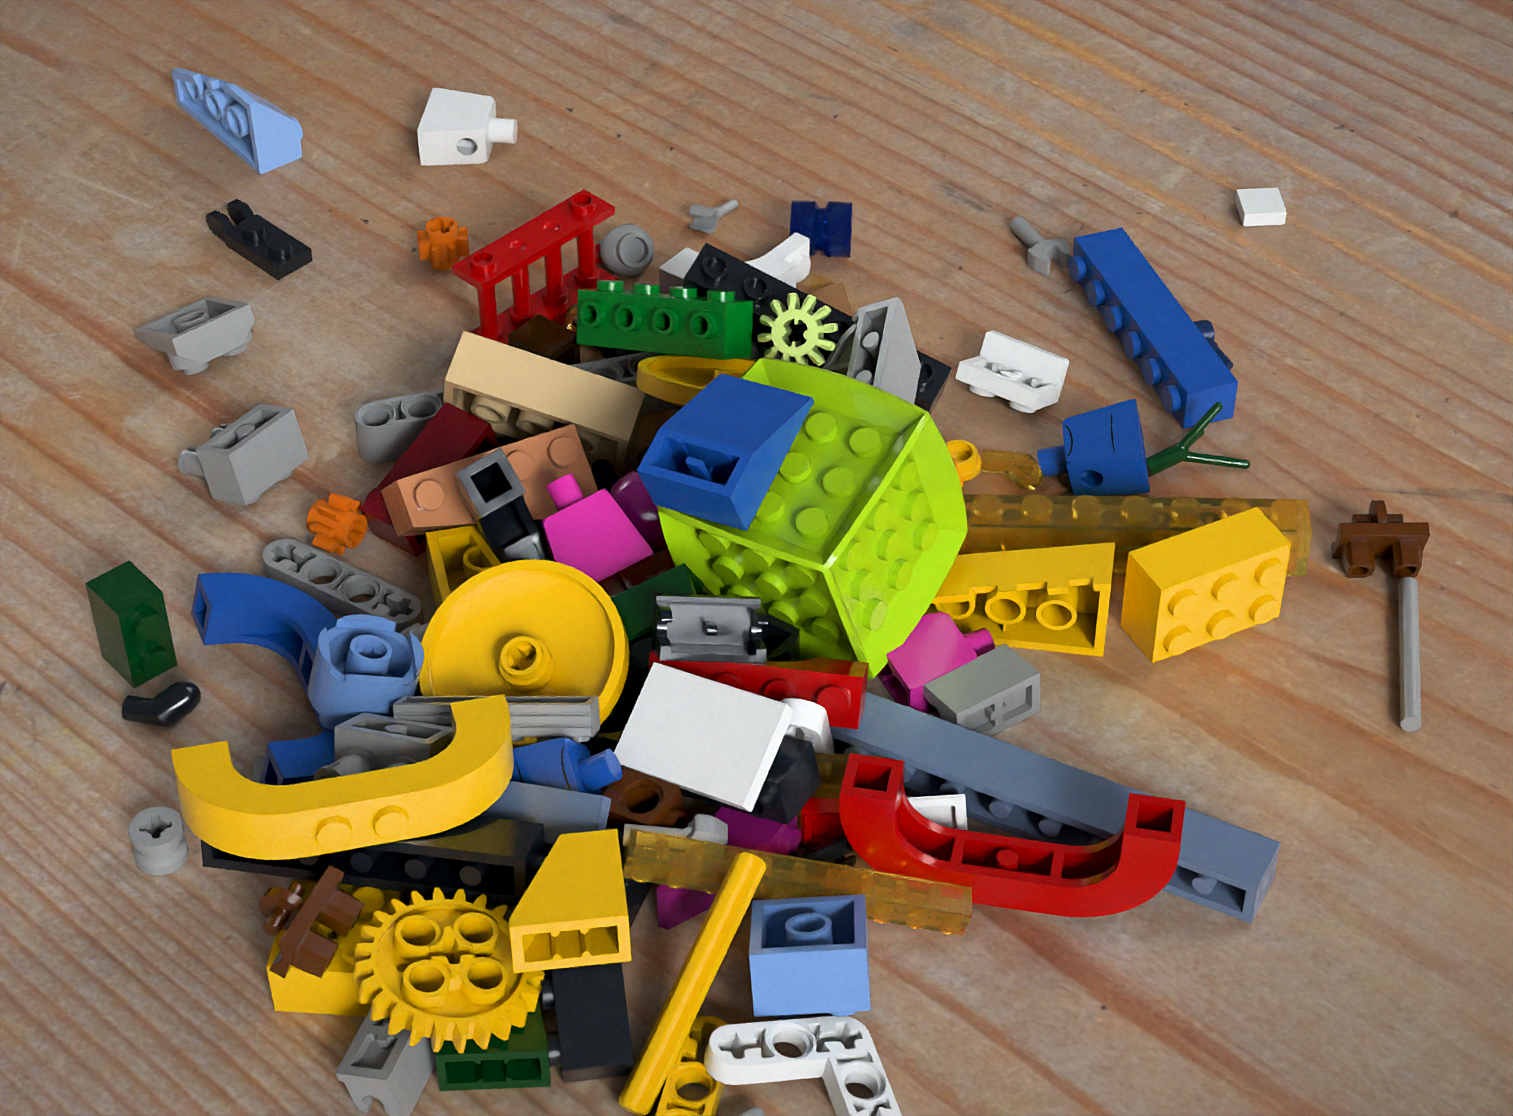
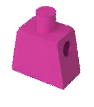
M572 473L560 477L546 486L558 512L548 516L541 522L552 561L571 566L585 573L595 582H599L654 554L651 547L605 488L585 498Z
M937 612L923 615L905 642L886 654L888 663L877 676L896 703L930 714L936 711L937 708L931 705L923 696V685L995 649L994 641L986 628L963 635L946 613Z

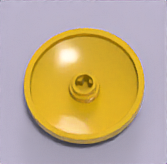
M682 355L650 357L638 363L636 386L646 394L682 408L721 373L741 378L757 360L747 358L719 360Z
M529 559L506 562L471 577L456 588L439 606L425 631L421 643L424 651V661L421 673H419V684L422 696H495L505 694V696H598L601 725L613 710L625 685L630 653L628 636L622 618L609 595L585 573L571 566L549 560ZM525 737L522 741L512 742L513 749L539 743V741H537V737Z

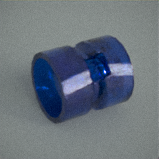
M792 200L790 236L796 232L810 239L809 257H814L818 250H823L826 257L850 258L852 202L828 201L824 208H820L816 201Z

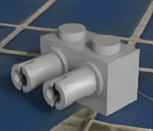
M259 404L231 425L224 423L219 425L220 428L215 427L211 432L210 440L200 447L189 446L187 447L188 451L183 450L178 457V467L181 473L186 476L206 478L213 499L233 502L236 505H248L259 500L262 493L276 482L290 477L296 467L309 459V455L294 410Z
M363 712L334 727L335 762L319 768L314 774L313 781L409 765L436 756L450 745L453 740L452 728Z

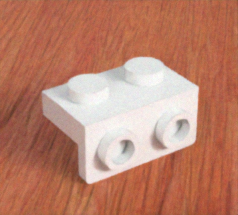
M992 330L985 334L979 356L959 362L955 379L970 384L969 390L978 395L986 397L997 395L1010 400L1009 406L1016 410L1034 413L1038 409L1058 403L1069 361L1064 357Z

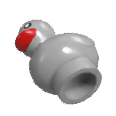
M623 224L615 227L605 238L599 240L594 245L596 264L606 266L613 273L627 277L637 276L645 272L655 254L652 238L636 224Z

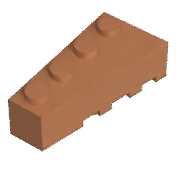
M575 424L501 447L526 490L523 497L537 527H541L543 519L558 512L546 489V486L551 482L572 473L585 498L598 492ZM499 448L396 480L382 489L381 492L397 537L426 535L425 532L475 525L459 492L454 473Z

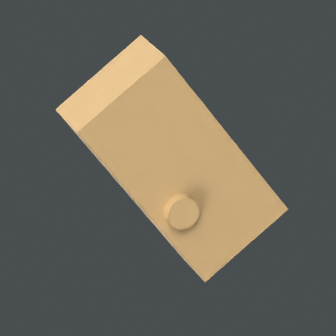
M463 330L444 380L443 405L447 402L490 423L496 436L513 442L575 424L589 466L592 467L593 463L597 460H607L613 466V474L621 477L639 426L646 393L639 388Z

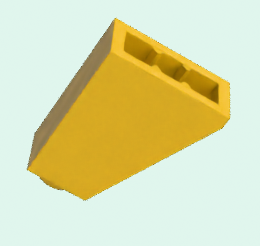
M617 829L559 835L509 918L514 973L631 961L628 909Z

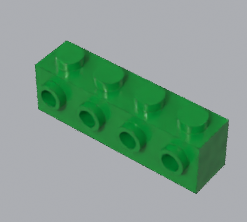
M597 280L596 288L578 289L577 344L719 360L751 357L753 301L735 300V291L707 290V297L697 296V288L669 287V293H660V284L634 283L633 289L627 290L624 289V281Z

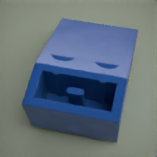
M721 373L659 428L637 469V473L655 505L747 531L814 400L810 396Z

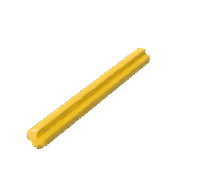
M743 851L734 857L618 1099L619 1105L634 1115L647 1116L650 1114L766 870V863L752 853Z

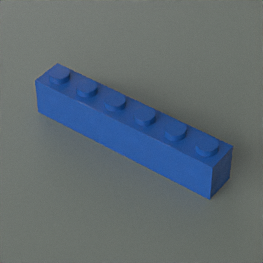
M1121 227L1075 237L1073 256L1068 261L1071 278L1074 282L1080 284L1087 294L1090 305L1096 307L1103 316L1108 330L1111 333L1114 332L1118 337L1127 357L1133 359L1142 371L1147 385H1152L1160 396L1164 409L1168 413H1172L1182 429L1193 427L1216 402L1222 403L1223 408L1210 423L1233 418L1238 381L1125 230Z

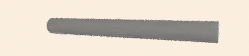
M1405 577L1398 582L1400 726L1405 731L1414 732L1422 726L1419 597L1417 580L1412 577Z

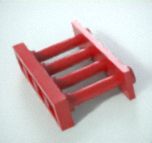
M583 189L452 265V274L477 288L480 326L470 331V333L509 345L508 335L537 314L562 326L576 319L578 289L596 288L597 280H618L614 275L595 265L593 231L594 226L615 214V207ZM576 237L578 267L563 275L561 246ZM544 256L546 286L530 295L528 265ZM511 276L513 306L497 315L495 285Z

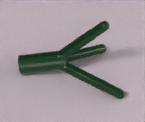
M1214 403L1178 443L1147 457L1148 477L1182 461L1243 469L1249 468L1250 462L1246 459L1193 453L1188 450L1204 434V429L1222 410V403Z

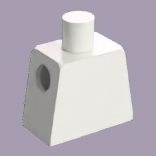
M433 88L417 130L420 163L425 166L483 164L488 161L494 143H516L517 120L497 118L495 100L491 96Z

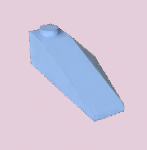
M179 67L171 70L177 104L260 175L303 157L300 142L303 138L302 128L295 117H290L277 105L236 84Z

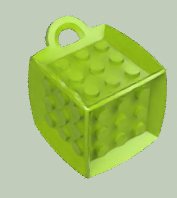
M767 357L760 358L745 372L741 379L810 396L813 398L814 403L747 531L657 506L667 547L675 567L685 563L714 595L760 597L761 606L767 615H772L799 628L800 661L814 657L867 662L869 663L867 681L874 679L888 663L886 654L905 642L929 608L951 569L968 532L966 507L956 467L944 438L928 411L892 393L843 374L797 362Z

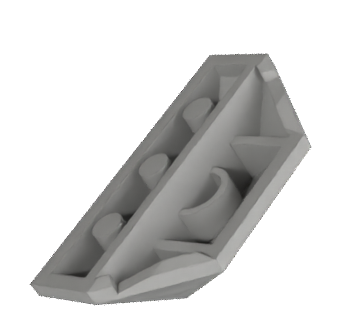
M898 297L859 307L851 319L854 324L840 337L835 350L831 352L823 369L860 380L914 404L921 365L903 302Z

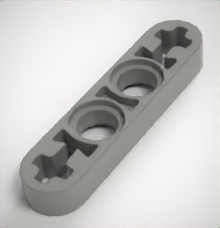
M279 539L268 544L262 552L266 578L283 582L307 593L329 611L341 617L357 614L383 617L396 623L395 631L398 633L415 623L424 624L422 604L415 595L300 541ZM321 576H332L335 578L332 582L326 584L312 583V580ZM359 594L374 596L371 600L363 603L350 601L353 596Z

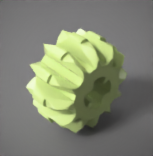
M789 293L787 296L788 310L779 300H773L770 305L778 317L761 315L759 319L763 325L772 327L771 333H761L757 336L759 342L773 341L774 346L769 348L764 356L775 358L780 353H783L781 360L793 362L795 357L797 363L808 365V355L817 366L823 365L825 359L818 348L821 347L829 351H833L836 348V343L824 339V333L838 331V325L836 323L823 325L821 322L822 319L831 313L830 307L823 306L813 313L816 304V296L808 295L800 308L797 293ZM792 321H794L795 325L803 324L804 322L808 328L803 333L806 339L803 345H801V341L790 342L788 338L793 332L790 327Z

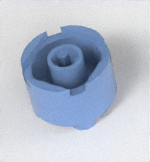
M364 614L341 617L337 619L336 627L328 631L325 627L320 632L307 691L312 706L319 713V721L325 728L334 731L335 726L363 712L394 717L393 704L402 696H415L420 677L419 673H421L424 661V651L419 640L411 632L407 639L395 631V622L383 617Z

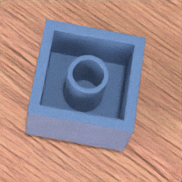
M865 894L752 900L749 961L754 1017L770 1016L774 1019L785 1020L794 1018L799 1014L828 1013L832 1016L843 1017L852 1015L857 1011H871L870 959Z

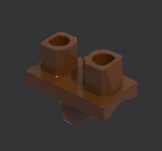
M1372 500L1369 506V514H1353L1352 523H1339L1336 541L1331 544L1332 559H1341L1347 578H1366L1373 575L1375 570L1374 558H1390L1392 575L1397 578H1414L1418 575L1422 566L1423 550L1430 537L1428 522L1403 523L1402 514H1387L1386 505L1383 500Z
M329 865L306 902L302 900L305 889L298 883H291L288 889L280 887L267 889L259 901V908L267 919L263 929L272 936H277L281 929L287 930L278 945L281 951L273 961L269 971L285 979L294 966L316 977H323L340 944L316 932V929L322 924L347 937L357 923L365 905L348 892L339 888L345 874L344 872Z

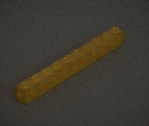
M630 829L624 848L623 878L633 879L637 882H650L668 885L672 888H686L703 891L707 894H717L734 857L738 853L745 851L754 854L766 863V870L752 900L865 894L868 920H874L878 923L903 925L913 929L938 931L948 935L956 934L963 936L972 917V887Z

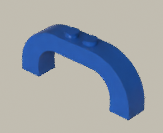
M243 573L198 574L191 615L203 644H253L280 654L294 667L308 698L307 689L318 637L325 627L327 631L336 627L337 619L324 605L307 593L277 580ZM312 704L311 707L323 733L306 739L268 742L260 778L261 784L292 785L313 781L314 774L319 768L335 762L334 731L325 728L320 723L319 713Z

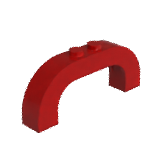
M849 753L839 798L840 820L843 831L853 849L870 867L889 880L918 893L948 900L1055 916L1100 917L1124 912L1149 901L1168 884L1176 870L1186 801L1129 793L1125 822L1113 837L1103 842L1086 846L1062 845L954 829L932 822L916 811L906 797L904 791L905 761Z

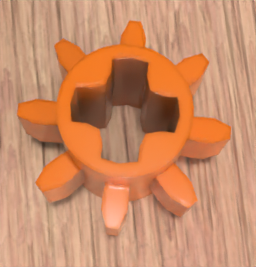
M433 218L426 223V231H417L420 261L429 259L430 266L436 270H451L452 265L461 261V257L470 256L467 227L458 228V223L453 218Z
M333 492L330 493L329 500L319 499L311 507L306 520L307 530L316 535L312 545L329 553L334 552L339 555L344 554L345 547L349 549L356 548L364 539L368 524L367 518L358 513L362 503Z

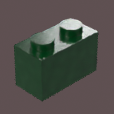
M130 560L85 583L102 657L134 689L178 665L163 592Z

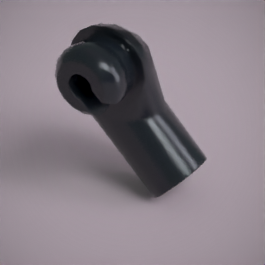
M178 681L152 699L128 695L123 702L122 717L126 721L170 727L178 723L197 707L201 700V692L192 682Z

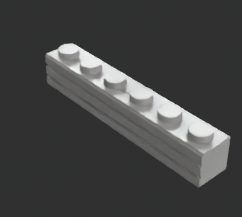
M402 696L393 704L394 718L452 728L450 703L489 696ZM505 696L511 717L512 742L522 741L525 737H537L539 742L557 737H570L571 740L576 742H586L600 729L598 696Z

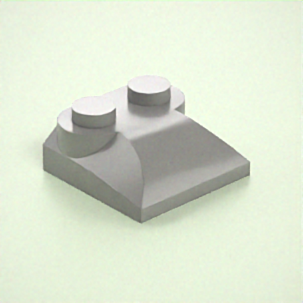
M209 295L140 326L133 331L137 339L159 351L165 352L173 370H182L185 375H191L209 367L208 361L221 355L223 357H230L244 352L248 348L246 343L253 339L251 327L255 319L249 304Z

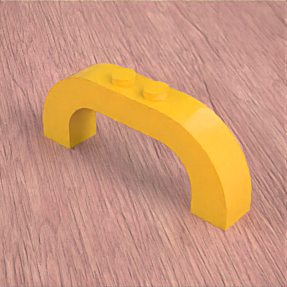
M505 694L450 703L453 740L446 749L432 758L409 765L299 784L266 785L243 777L232 765L227 740L171 750L182 817L190 830L210 846L233 855L264 860L304 858L417 838L452 829L487 810L503 794L511 780L514 769L511 717Z

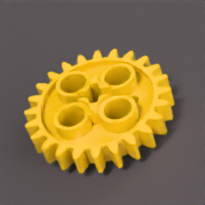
M438 887L434 888L432 900L425 901L415 890L411 892L409 906L394 898L390 900L388 914L378 910L373 913L372 925H363L360 942L356 943L353 960L355 968L352 981L353 985L360 986L359 1003H372L370 1015L372 1021L390 1018L389 1035H395L405 1028L411 1031L409 1045L413 1047L423 1037L431 1038L433 1052H439L444 1040L453 1042L458 1053H464L467 1039H473L484 1050L488 1048L491 1032L498 1038L506 1041L509 1039L511 1025L523 1028L528 1012H535L538 997L541 993V980L544 979L545 972L539 970L514 973L509 921L505 920L508 906L503 904L490 911L485 908L487 896L483 894L474 903L466 902L463 889L457 890L453 900L445 899L443 892Z

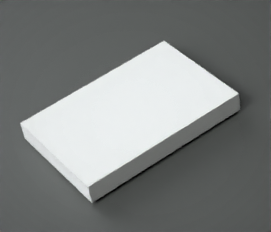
M654 662L614 754L622 768L627 767L678 785L682 789L752 812L795 710L785 703Z

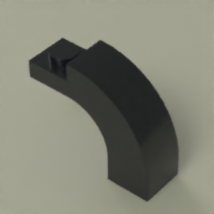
M501 447L454 473L459 492L478 531L501 564L529 559L552 561L547 543L525 503L523 494L526 493V490Z

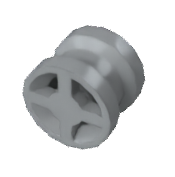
M154 806L142 810L130 821L128 827L129 838L132 846H134L133 855L136 865L142 872L150 875H166L175 872L184 865L188 859L189 848L184 836L183 821L177 811L165 806Z

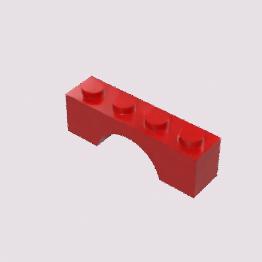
M653 649L650 652L648 674L653 663L656 662L775 701L788 698L811 701L819 704L827 711L829 725L833 727L858 729L864 716L869 663L823 657L790 662L766 661V664L661 661Z

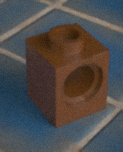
M627 767L622 769V779L612 783L602 795L612 799L606 828L617 829V831L623 832L624 824L684 829L689 823L678 785ZM651 848L652 858L661 861L668 850Z

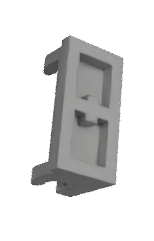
M1004 644L924 684L923 696L939 711V713L934 711L929 715L991 737L1040 712V672Z
M370 1009L335 1072L338 1081L345 1083L354 1104L362 1112H369L373 1104L372 1097H375L383 1103L384 1111L388 1116H410L436 1066L431 1038L423 1037L413 1047L409 1045L411 1031L404 1028L395 1035H389L390 1018L372 1021L370 1019Z

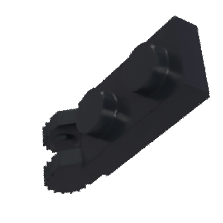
M235 199L227 205L228 214L233 222L236 223V226H233L229 218L225 214L220 213V211L214 210L206 216L209 230L224 241L228 248L277 280L313 261L310 247L260 215H254L249 205L241 202V200Z

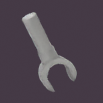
M732 199L714 208L697 204L692 205L689 214L695 215V219L689 225V229L712 234L717 227L718 219L738 208L737 200Z

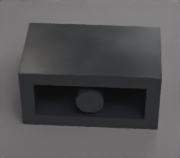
M622 962L551 969V974H544V979L541 980L543 1009H555L557 1031L546 1032L550 1067L561 1066L563 1083L630 1075L633 1070L634 1061Z

